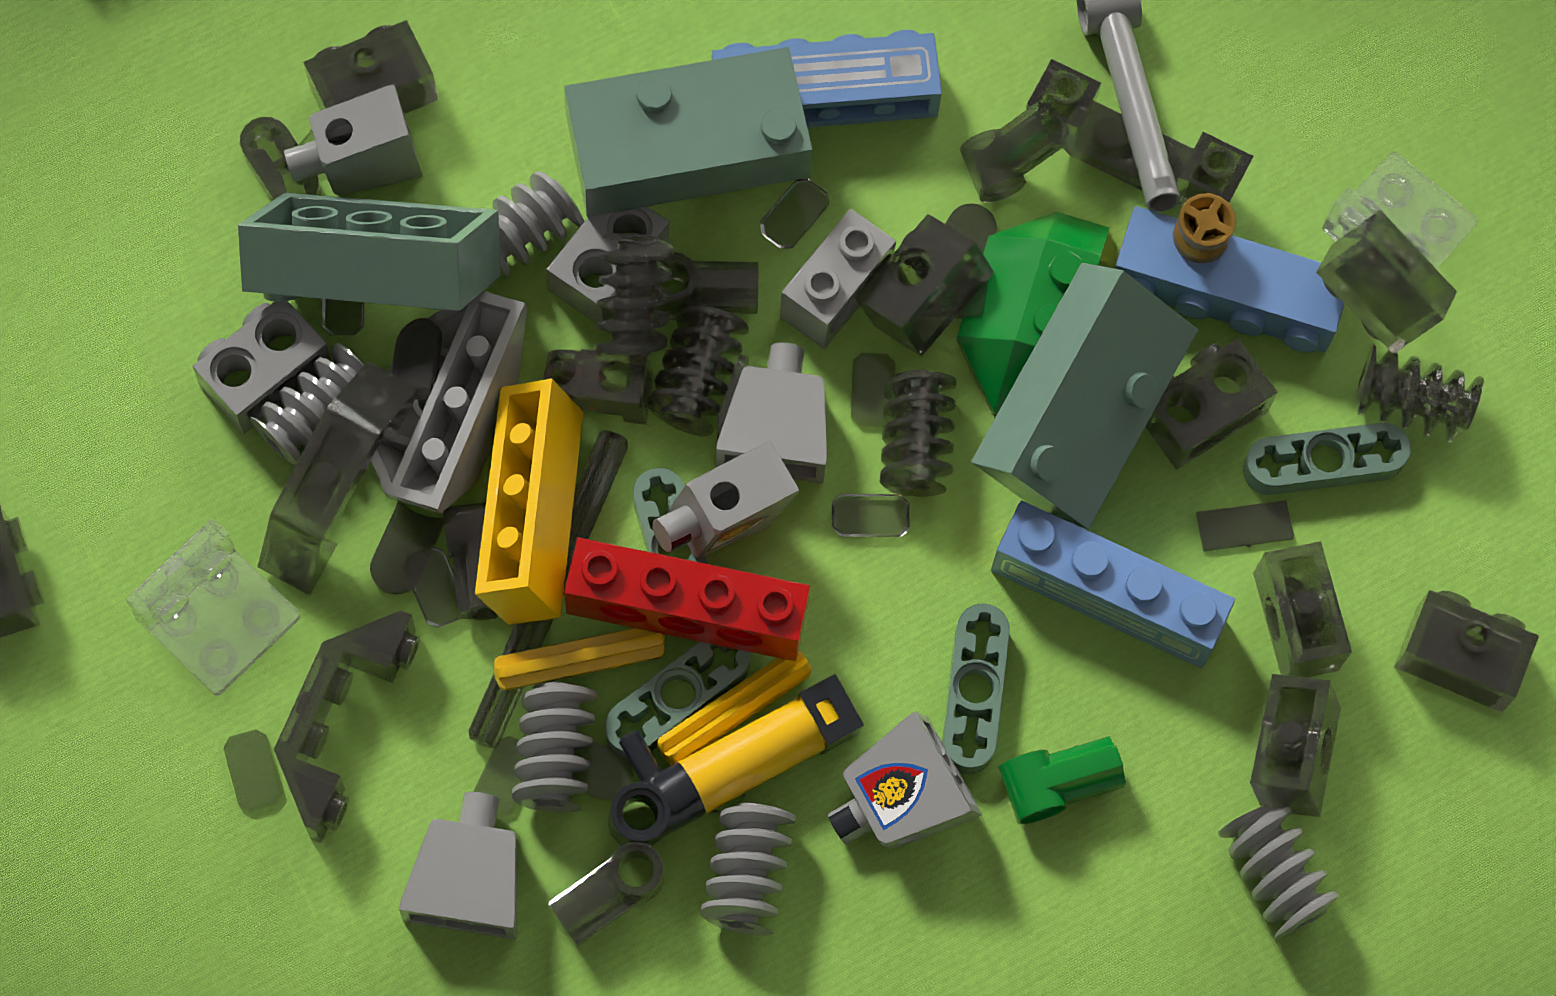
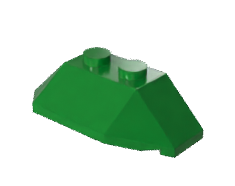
M1053 212L988 237L956 341L974 378L986 397V402L992 415L997 416L1081 263L1099 265L1110 227L1060 212Z

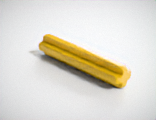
M631 628L501 655L494 660V676L500 689L508 691L659 659L664 655V637L662 633Z
M798 651L796 662L776 658L659 737L657 741L659 752L668 764L673 765L712 744L809 678L812 669L808 660L800 651Z

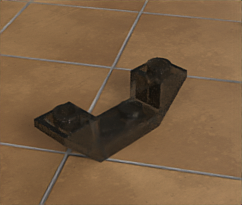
M1051 59L1032 93L1026 109L1071 157L1142 190L1122 114L1097 102L1102 83ZM1202 132L1194 149L1162 134L1180 195V202L1178 204H1185L1189 198L1207 193L1220 196L1230 204L1254 156L1205 132Z
M367 362L326 408L270 513L258 568L305 594L311 595L338 544L329 539L382 438L394 440L421 389L370 362Z
M400 610L323 641L275 745V754L311 840L322 843L328 828L336 831L344 818L349 803V797L343 795L345 787L340 775L307 763L309 757L313 759L318 758L326 743L329 726L325 725L324 722L332 704L340 706L348 694L353 679V673L348 671L349 666L393 683L400 667L407 670L411 666L420 643V637L414 635L416 629L412 614Z

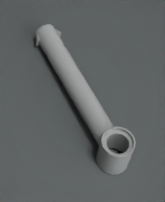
M1076 0L1078 18L1083 34L1085 36L1092 34L1100 35L1133 158L1138 169L1147 208L1154 212L1169 210L1180 202V195L1172 167L1169 163V156L1132 29L1141 26V0Z

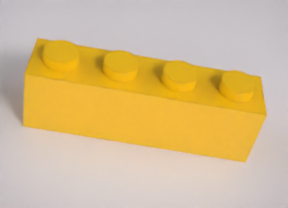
M552 378L500 388L475 595L508 625L561 618L584 412Z

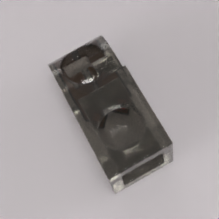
M558 349L552 350L547 354L543 380L552 378L582 411L618 415L623 417L624 422L647 424L655 378L647 356L581 349V351Z

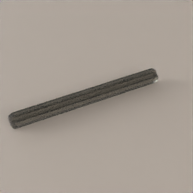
M610 430L599 432L575 487L564 591L577 537L589 539L628 450V440L624 436ZM553 619L515 624L502 655L542 647ZM493 673L468 730L469 738L484 747L496 748L499 746L524 687L508 691L501 690Z

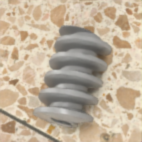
M536 171L530 176L531 189L521 183L515 185L511 189L513 202L501 195L493 200V210H498L500 273L505 277L511 274L507 257L512 255L525 265L530 262L525 245L531 243L543 253L548 250L544 236L546 231L549 230L560 240H563L567 237L562 222L564 219L568 218L579 228L584 223L583 216L572 197L557 180L552 179L544 172Z
M338 342L330 349L334 363L322 357H319L313 363L317 378L305 372L300 373L296 377V384L300 393L291 388L284 387L278 393L282 408L270 402H266L261 407L265 423L250 417L256 430L273 450L283 459L300 469L306 465L299 450L303 445L319 454L323 451L317 433L323 431L337 439L340 436L334 420L337 416L354 424L358 419L351 405L353 402L357 401L369 409L374 405L369 389L372 386L377 388L375 379L364 364L349 349Z
M548 682L536 684L533 686V690L527 691L522 696V707L529 713L522 716L519 721L520 730L527 735L517 742V753L525 759L515 764L514 768L515 776L522 781V783L512 788V799L519 805L528 809L547 812L581 811L582 807L570 802V796L588 792V784L573 779L572 775L573 772L590 769L591 763L589 760L576 756L575 749L592 746L593 738L577 732V726L595 723V715L579 709L580 703L596 701V691L578 685Z
M741 803L736 805V807L726 808L721 811L720 823L727 830L718 833L715 838V846L723 854H717L711 858L710 869L720 877L711 878L706 882L705 892L715 900L702 904L701 916L717 927L732 932L750 935L773 934L769 929L759 925L758 922L759 918L777 916L778 908L763 901V897L765 894L782 893L783 885L767 876L768 871L786 870L787 862L773 855L772 851L773 848L791 846L792 839L778 832L777 826L795 824L796 815L780 808L756 803Z
M1262 806L1231 821L1219 830L1218 834L1220 838L1239 837L1229 848V855L1232 859L1251 858L1240 870V875L1243 880L1262 878L1261 882L1252 891V897L1255 901L1274 900L1263 913V917L1266 922L1271 923L1285 921V924L1275 934V939H1280L1328 912L1327 909L1339 895L1336 891L1317 893L1315 888L1327 874L1325 870L1305 871L1304 866L1315 855L1313 849L1294 851L1292 845L1304 833L1302 828L1283 830L1280 826L1291 814L1292 810L1290 807L1271 809L1270 806Z

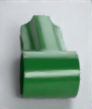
M1110 736L1049 754L1048 750L1028 752L1009 759L998 767L1017 823L1021 825L1050 818L1068 808V804L1124 788L1126 784L1123 763L1117 746L1114 745Z

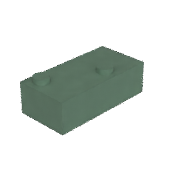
M789 47L564 86L566 118L587 217L810 178L812 145Z
M283 193L238 224L242 292L263 293L264 299L268 301L283 302L296 299L297 297L461 311L501 276L498 210Z
M1081 263L971 463L1025 502L1074 525L1089 529L1199 329L1124 270Z

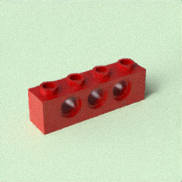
M577 537L564 596L566 614L796 662L808 610L810 585Z

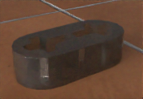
M259 117L251 120L244 126L240 134V146L248 167L272 202L283 193H287L282 175L290 173L284 149L297 146L298 143L280 120L273 117ZM265 136L270 142H275L279 159L273 162L264 149H258L257 140ZM317 175L296 181L298 185L304 186L305 194L321 196L322 190Z

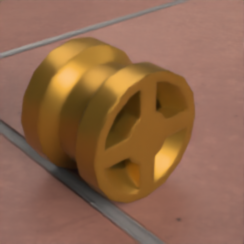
M1211 193L1198 194L1189 198L1181 208L1173 231V242L1176 249L1187 260L1195 263H1210L1219 259L1226 251L1229 240L1232 237L1236 225L1235 212L1226 200ZM1205 233H1211V236L1203 237Z

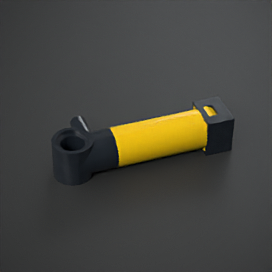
M836 674L800 692L797 698L663 770L660 769L640 731L634 730L621 737L619 744L640 782H635L622 788L617 792L611 804L608 826L613 838L620 845L628 849L643 850L650 848L664 836L818 753L823 755L858 736L864 724ZM635 802L644 803L653 810L655 824L649 829L635 830L624 821L623 809Z

